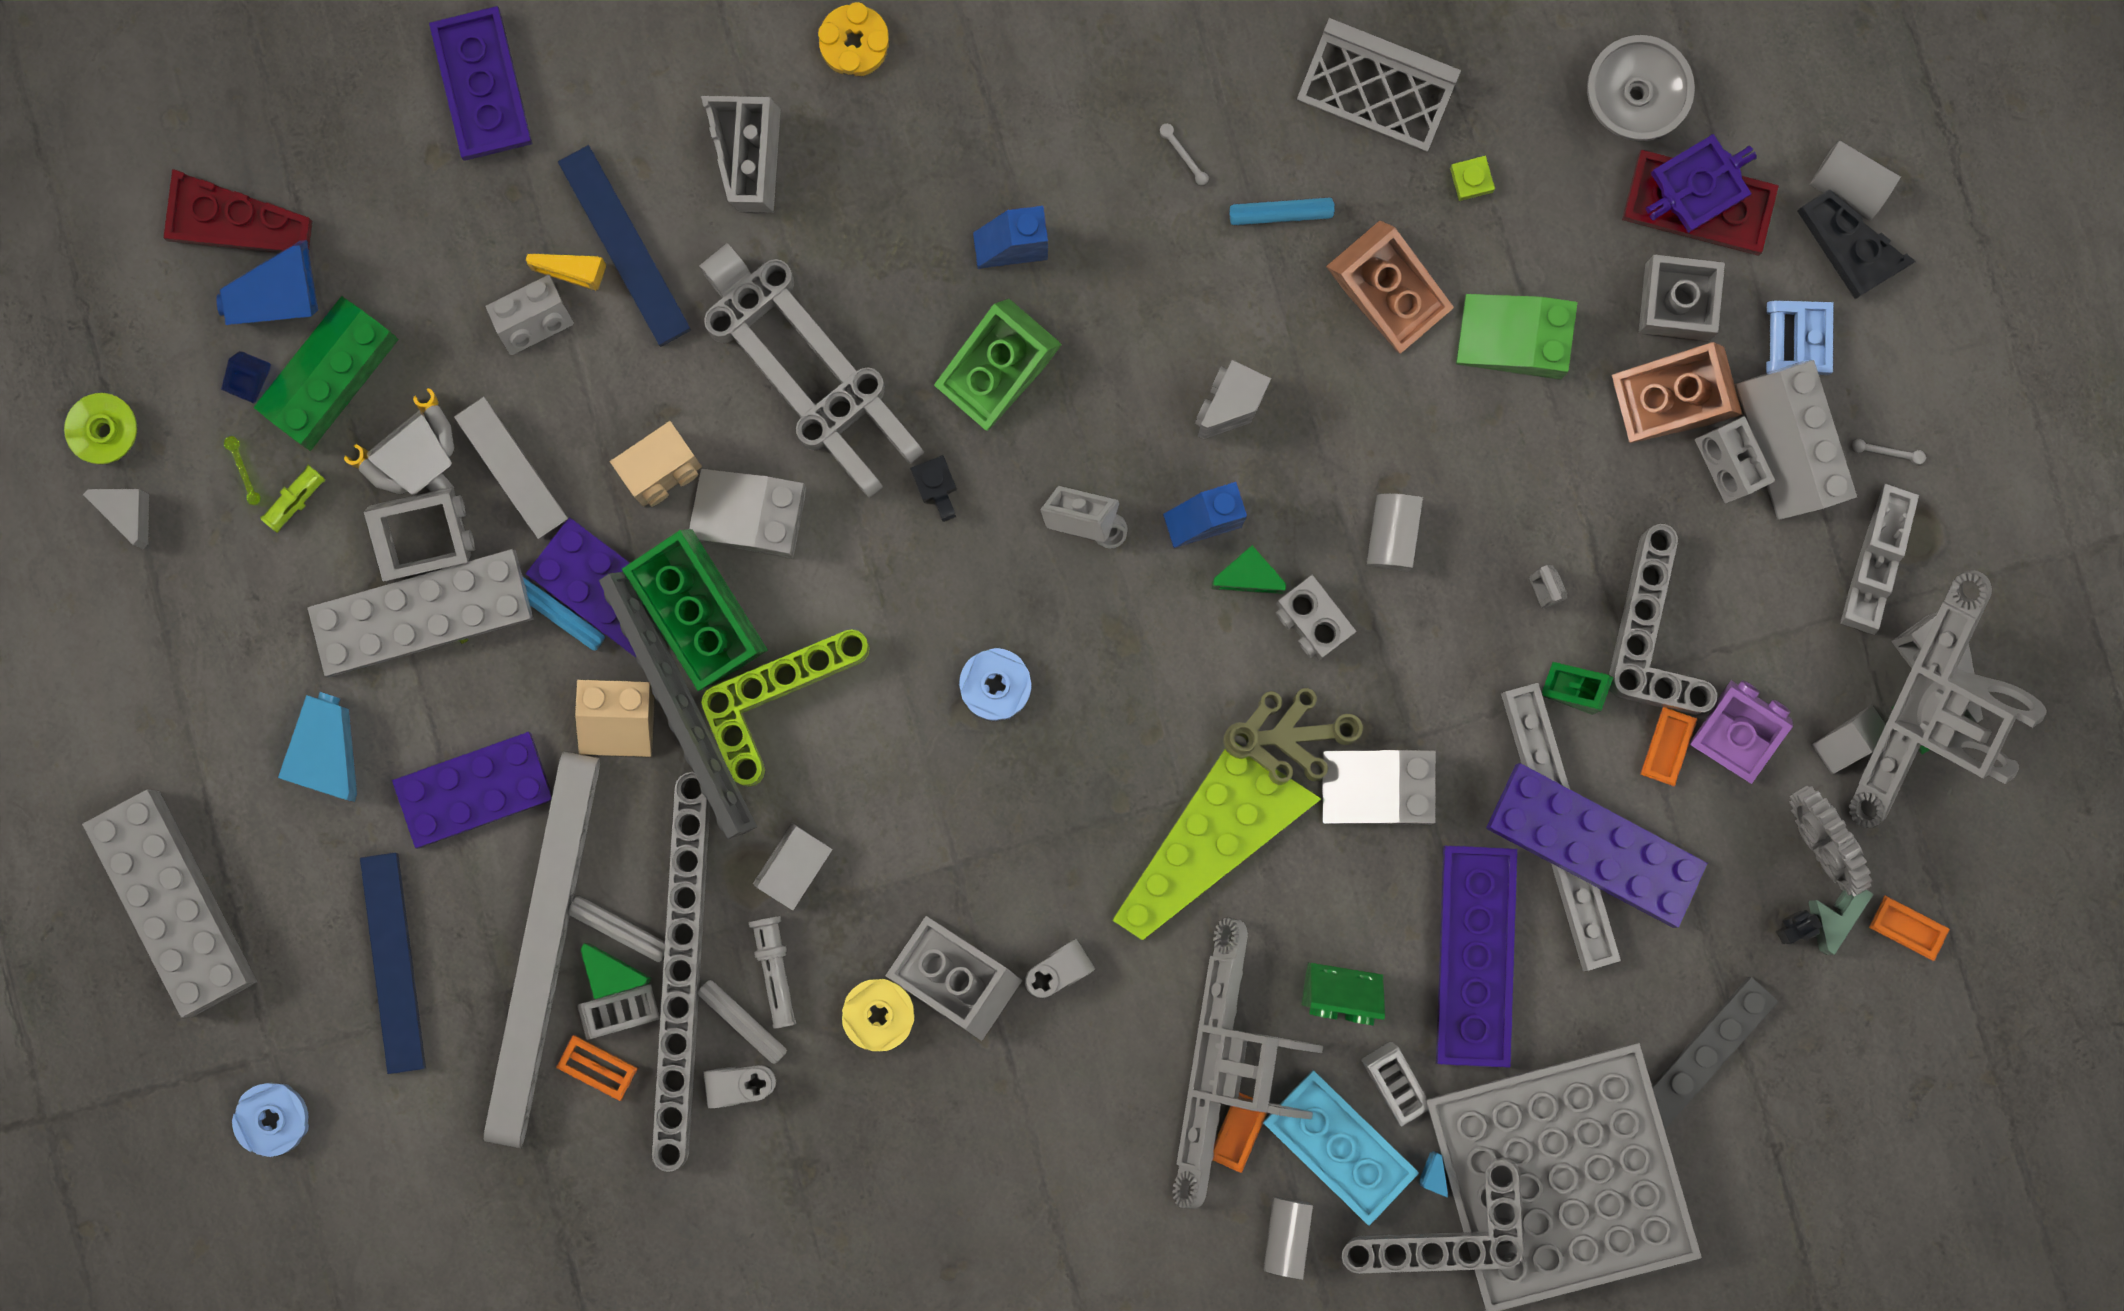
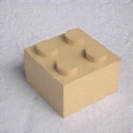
M671 421L610 461L634 498L643 507L647 504H650L651 507L659 504L669 496L667 492L678 483L680 486L687 485L699 475L697 470L702 468Z

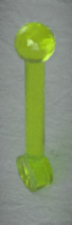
M229 436L224 440V446L233 455L248 493L246 497L247 502L250 505H257L260 503L261 496L254 491L238 451L240 442L234 436Z

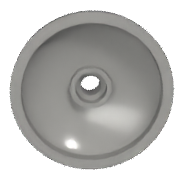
M1647 35L1624 37L1607 46L1593 63L1587 81L1588 101L1598 121L1613 134L1633 141L1654 140L1672 132L1687 116L1692 106L1695 92L1692 70L1681 52L1670 43ZM1638 90L1642 95V99H1633L1630 91Z

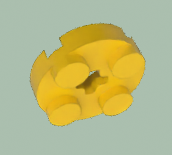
M854 2L850 5L836 8L827 15L818 30L821 55L827 65L835 72L864 76L879 68L886 58L889 47L887 26L876 11L862 3ZM849 33H860L862 35L860 47L856 48L854 45L847 47L845 45Z

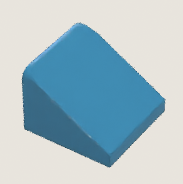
M1432 1151L1428 1156L1418 1183L1423 1188L1448 1198L1442 1155Z

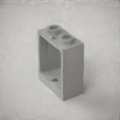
M453 487L370 505L364 511L382 581L467 563L471 557V551H475L472 533L470 530L465 531L461 518L466 516L462 496H456ZM443 504L455 552L400 565L387 516Z

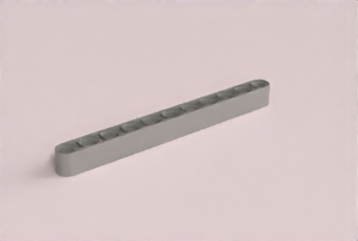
M564 751L559 761L484 1130V1142L521 1149L525 1140L570 919L568 909L574 899L599 775L600 758Z
M694 772L685 773L680 776L676 781L674 791L652 1145L654 1164L660 1170L666 1172L674 1171L685 1164L688 1160L690 1147L698 991L710 803L702 792L696 799H688L684 794L686 783L697 779ZM695 815L700 821V828L696 834L688 836L682 830V822L686 817ZM688 851L695 853L698 859L696 868L691 872H685L679 862L680 857ZM688 887L694 891L696 899L691 907L683 908L679 905L677 896L680 890ZM681 924H688L693 930V938L686 945L680 944L675 937L676 929ZM680 960L686 961L691 967V974L685 981L676 979L673 974V967ZM678 996L683 997L689 1005L688 1013L682 1018L676 1017L671 1011V1002ZM675 1033L681 1034L686 1039V1049L681 1054H676L669 1048V1038ZM671 1070L679 1071L684 1077V1085L680 1090H672L666 1083L667 1074ZM668 1107L677 1108L681 1112L682 1121L678 1127H671L666 1124L664 1113ZM665 1144H672L678 1148L680 1157L677 1163L670 1164L664 1161L661 1152Z

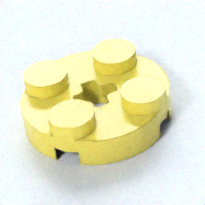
M886 979L867 980L857 985L846 997L842 1009V1024L847 1036L857 1046L870 1051H888L897 1047L908 1037L915 1021L914 1005L909 994L898 984ZM873 1005H876L879 1009L886 1007L888 1013L885 1015L887 1022L884 1025H881L878 1021L873 1024L869 1021V1017L872 1015L870 1008Z

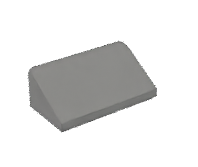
M1058 486L1040 510L1045 525L1049 529L1105 542L1110 534L1119 501Z

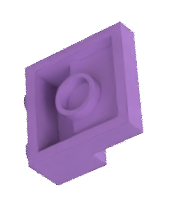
M1731 680L1717 699L1707 719L1690 741V745L1752 784L1793 727V721L1788 717L1790 710L1780 702L1772 700L1768 704L1757 697L1760 692L1750 683L1741 680L1738 685Z

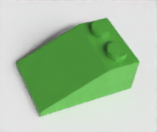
M1466 294L1456 364L1561 380L1569 370L1578 302L1535 296Z
M1006 299L994 303L934 386L983 429L988 431L1042 372L1062 344L1012 300Z

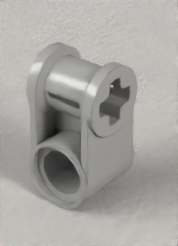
M1076 938L1050 954V957L1032 967L1025 976V986L1031 995L1038 998H1046L1065 986H1070L1094 971L1095 967ZM1038 971L1041 975L1049 974L1051 980L1047 982L1049 989L1045 992L1042 988L1034 989L1032 983L1036 981L1034 974Z
M763 1065L741 1068L728 1067L703 1072L708 1108H720L759 1101L770 1095L776 1086L774 1072ZM756 1074H758L760 1080L766 1081V1085L760 1088V1092H758L756 1086H750L749 1083L750 1080L755 1078Z

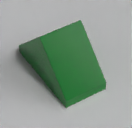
M1252 545L1213 579L1212 589L1283 594L1286 590V583Z
M1552 662L1542 690V696L1593 715L1602 711L1613 677L1599 672Z
M584 943L580 949L594 999H600L648 985L652 977L590 943Z

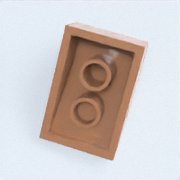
M1378 221L1326 266L1345 293L1400 354L1454 308L1397 229L1382 221Z
M1715 342L1612 375L1630 443L1708 426L1743 415L1725 348Z

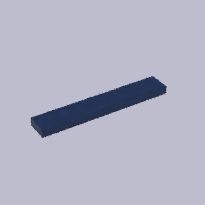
M587 145L559 160L558 164L659 346L662 347L690 332V326L590 146Z
M389 853L360 858L387 1074L426 1069L399 854Z

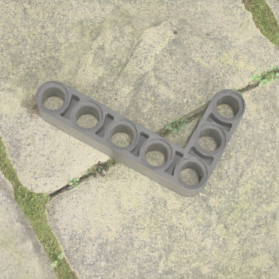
M1657 524L1645 531L1639 540L1609 675L1613 677L1609 689L1615 696L1623 699L1697 715L1709 711L1715 706L1717 701L1715 687L1705 680L1650 667L1678 544V536L1671 526ZM1653 533H1658L1665 538L1666 547L1664 551L1656 550L1652 546L1651 536ZM1645 568H1651L1657 572V585H1649L1644 581L1643 571ZM1638 602H1643L1650 608L1651 615L1648 620L1639 619L1636 615L1635 606ZM1630 637H1636L1642 642L1643 650L1640 655H1634L1628 650L1627 641ZM1623 671L1629 672L1634 676L1635 686L1632 690H1626L1620 685L1619 677ZM1658 680L1665 681L1670 687V694L1666 699L1660 698L1654 690L1655 683ZM1693 688H1697L1704 693L1705 702L1702 707L1695 706L1690 700V692Z
M1500 1157L1491 1161L1487 1167L1485 1184L1488 1232L1357 1236L1349 1240L1342 1251L1343 1264L1351 1272L1359 1274L1508 1269L1515 1267L1523 1258L1524 1251L1518 1166L1511 1159ZM1497 1166H1506L1512 1171L1513 1179L1510 1183L1500 1185L1493 1180L1492 1171ZM1498 1204H1510L1515 1210V1217L1508 1222L1498 1220L1494 1213V1209ZM1508 1240L1513 1242L1518 1250L1516 1256L1511 1259L1502 1258L1496 1249L1501 1241ZM1469 1241L1477 1244L1480 1248V1256L1475 1260L1463 1258L1459 1249L1464 1242ZM1392 1244L1402 1246L1406 1252V1259L1399 1263L1392 1262L1387 1257L1386 1248ZM1426 1244H1438L1443 1250V1257L1435 1262L1426 1259L1423 1254V1247ZM1356 1245L1365 1247L1369 1252V1261L1363 1264L1354 1262L1350 1257V1248Z

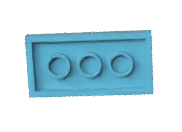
M1314 1070L1279 1104L1313 1112L1312 1119L1270 1114L1263 1122L1368 1226L1419 1174L1405 1158Z

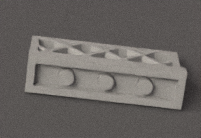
M1329 18L1297 101L1428 152L1461 70ZM1330 44L1340 48L1346 62L1327 70L1322 58L1326 45ZM1347 51L1358 55V57L1350 60ZM1364 59L1373 61L1379 75L1360 83L1352 64ZM1320 63L1323 72L1314 76ZM1380 65L1388 67L1391 70L1383 73ZM1348 66L1356 85L1337 93L1329 74ZM1396 72L1407 75L1412 88L1393 96L1385 77ZM1326 77L1333 94L1332 96L1319 101L1306 95L1311 82ZM1413 78L1425 83L1416 86ZM1381 79L1389 98L1370 106L1362 87ZM1429 85L1445 90L1440 103L1428 109L1425 108L1418 91ZM1358 89L1365 109L1353 114L1344 111L1339 97ZM1414 92L1421 112L1402 119L1395 100ZM1335 99L1338 108L1327 104V102ZM1391 102L1398 122L1386 127L1377 124L1372 110ZM1437 110L1431 122L1428 113ZM1368 112L1371 121L1359 116ZM1424 116L1429 128L1425 141L1422 142L1410 137L1405 123ZM1401 126L1404 134L1392 129Z

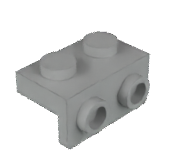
M550 275L485 306L498 336L510 355H514L574 324Z

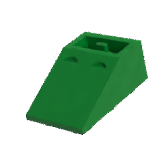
M1308 962L1301 1005L1310 1008V1015L1337 1020L1338 1012L1345 1013V1020L1374 1026L1375 1019H1385L1383 974Z

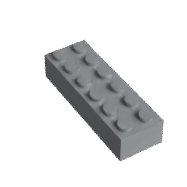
M147 789L82 824L181 1018L194 1017L257 983L160 791Z

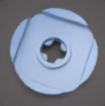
M994 648L976 654L967 661L960 675L959 685L963 701L973 714L985 720L998 721L1010 719L1024 708L1030 697L1031 680L1028 669L1021 658L1005 649ZM996 675H1000L1002 677L1001 683L1006 685L1005 690L997 691L995 695L990 694V687L985 684L987 678L994 679Z
M264 1083L252 1087L241 1096L236 1112L233 1114L232 1127L238 1142L248 1151H253L258 1155L267 1157L278 1156L295 1148L306 1135L309 1128L307 1106L300 1094L287 1084ZM267 1109L279 1115V1120L276 1122L277 1128L274 1130L270 1125L263 1126L261 1120L266 1118L265 1111Z

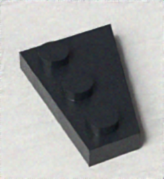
M1828 190L1797 210L1854 299H1857L1916 262L1907 253L1902 255L1890 245L1891 240L1883 233L1877 234L1863 222V217L1831 190Z

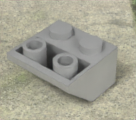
M1233 360L1228 369L1221 366L1210 391L1215 396L1212 401L1205 399L1195 422L1196 425L1200 426L1198 437L1206 439L1251 423L1266 393L1271 378Z

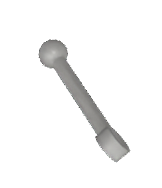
M1168 123L1163 124L1160 127L1161 137L1171 142L1195 174L1196 183L1202 186L1206 185L1209 181L1208 174L1200 171L1173 135V126Z
M1856 439L1852 443L1853 450L1858 453L1865 450L1910 459L1914 465H1920L1926 460V455L1921 450L1911 453L1866 444L1862 439Z

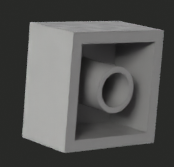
M1653 255L1645 264L1639 333L1710 341L1718 334L1725 263Z

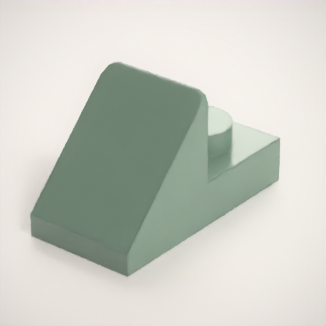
M1844 890L1835 902V907L1838 908L1836 912L1818 900H1809L1811 914H1816L1822 924V927L1818 929L1820 934L1816 936L1819 951L1825 955H1835L1874 895L1873 893L1865 890L1853 897L1852 894L1848 895Z

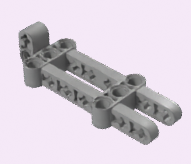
M726 243L699 265L705 278L722 297L721 300L706 312L704 318L705 327L710 336L720 343H728L732 340L738 343L800 417L796 425V434L805 448L814 451L825 447L868 498L872 497L883 486L840 435L866 413L909 464L924 453L915 439L882 402L881 399L885 393V386L880 373L869 367L856 371L790 293L794 287V277L789 266L784 261L778 259L770 260L751 274L738 254ZM780 271L786 274V280L780 286H772L768 283V278L772 273ZM747 294H754L759 297L758 304L751 309H745L740 306L741 299ZM774 306L777 307L841 383V385L816 405L749 328ZM725 316L731 319V325L727 330L719 332L713 329L714 321L717 318ZM874 379L878 383L875 392L863 394L858 390L859 384L863 380ZM838 401L850 404V411L844 417H836L831 414L832 406ZM810 424H818L823 427L822 435L816 440H809L804 437V430Z

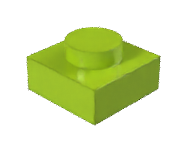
M1486 156L1451 165L1450 170L1459 201L1494 192L1495 187Z

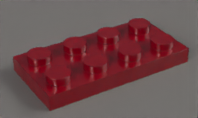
M1645 150L1639 152L1622 217L1623 221L1757 256L1762 254L1779 185L1742 176L1743 181L1752 194L1688 233L1678 216L1671 210L1659 216L1656 220H1652L1649 217L1653 212L1647 214L1646 211L1647 206L1663 198L1661 189L1651 175V172L1672 159V157Z

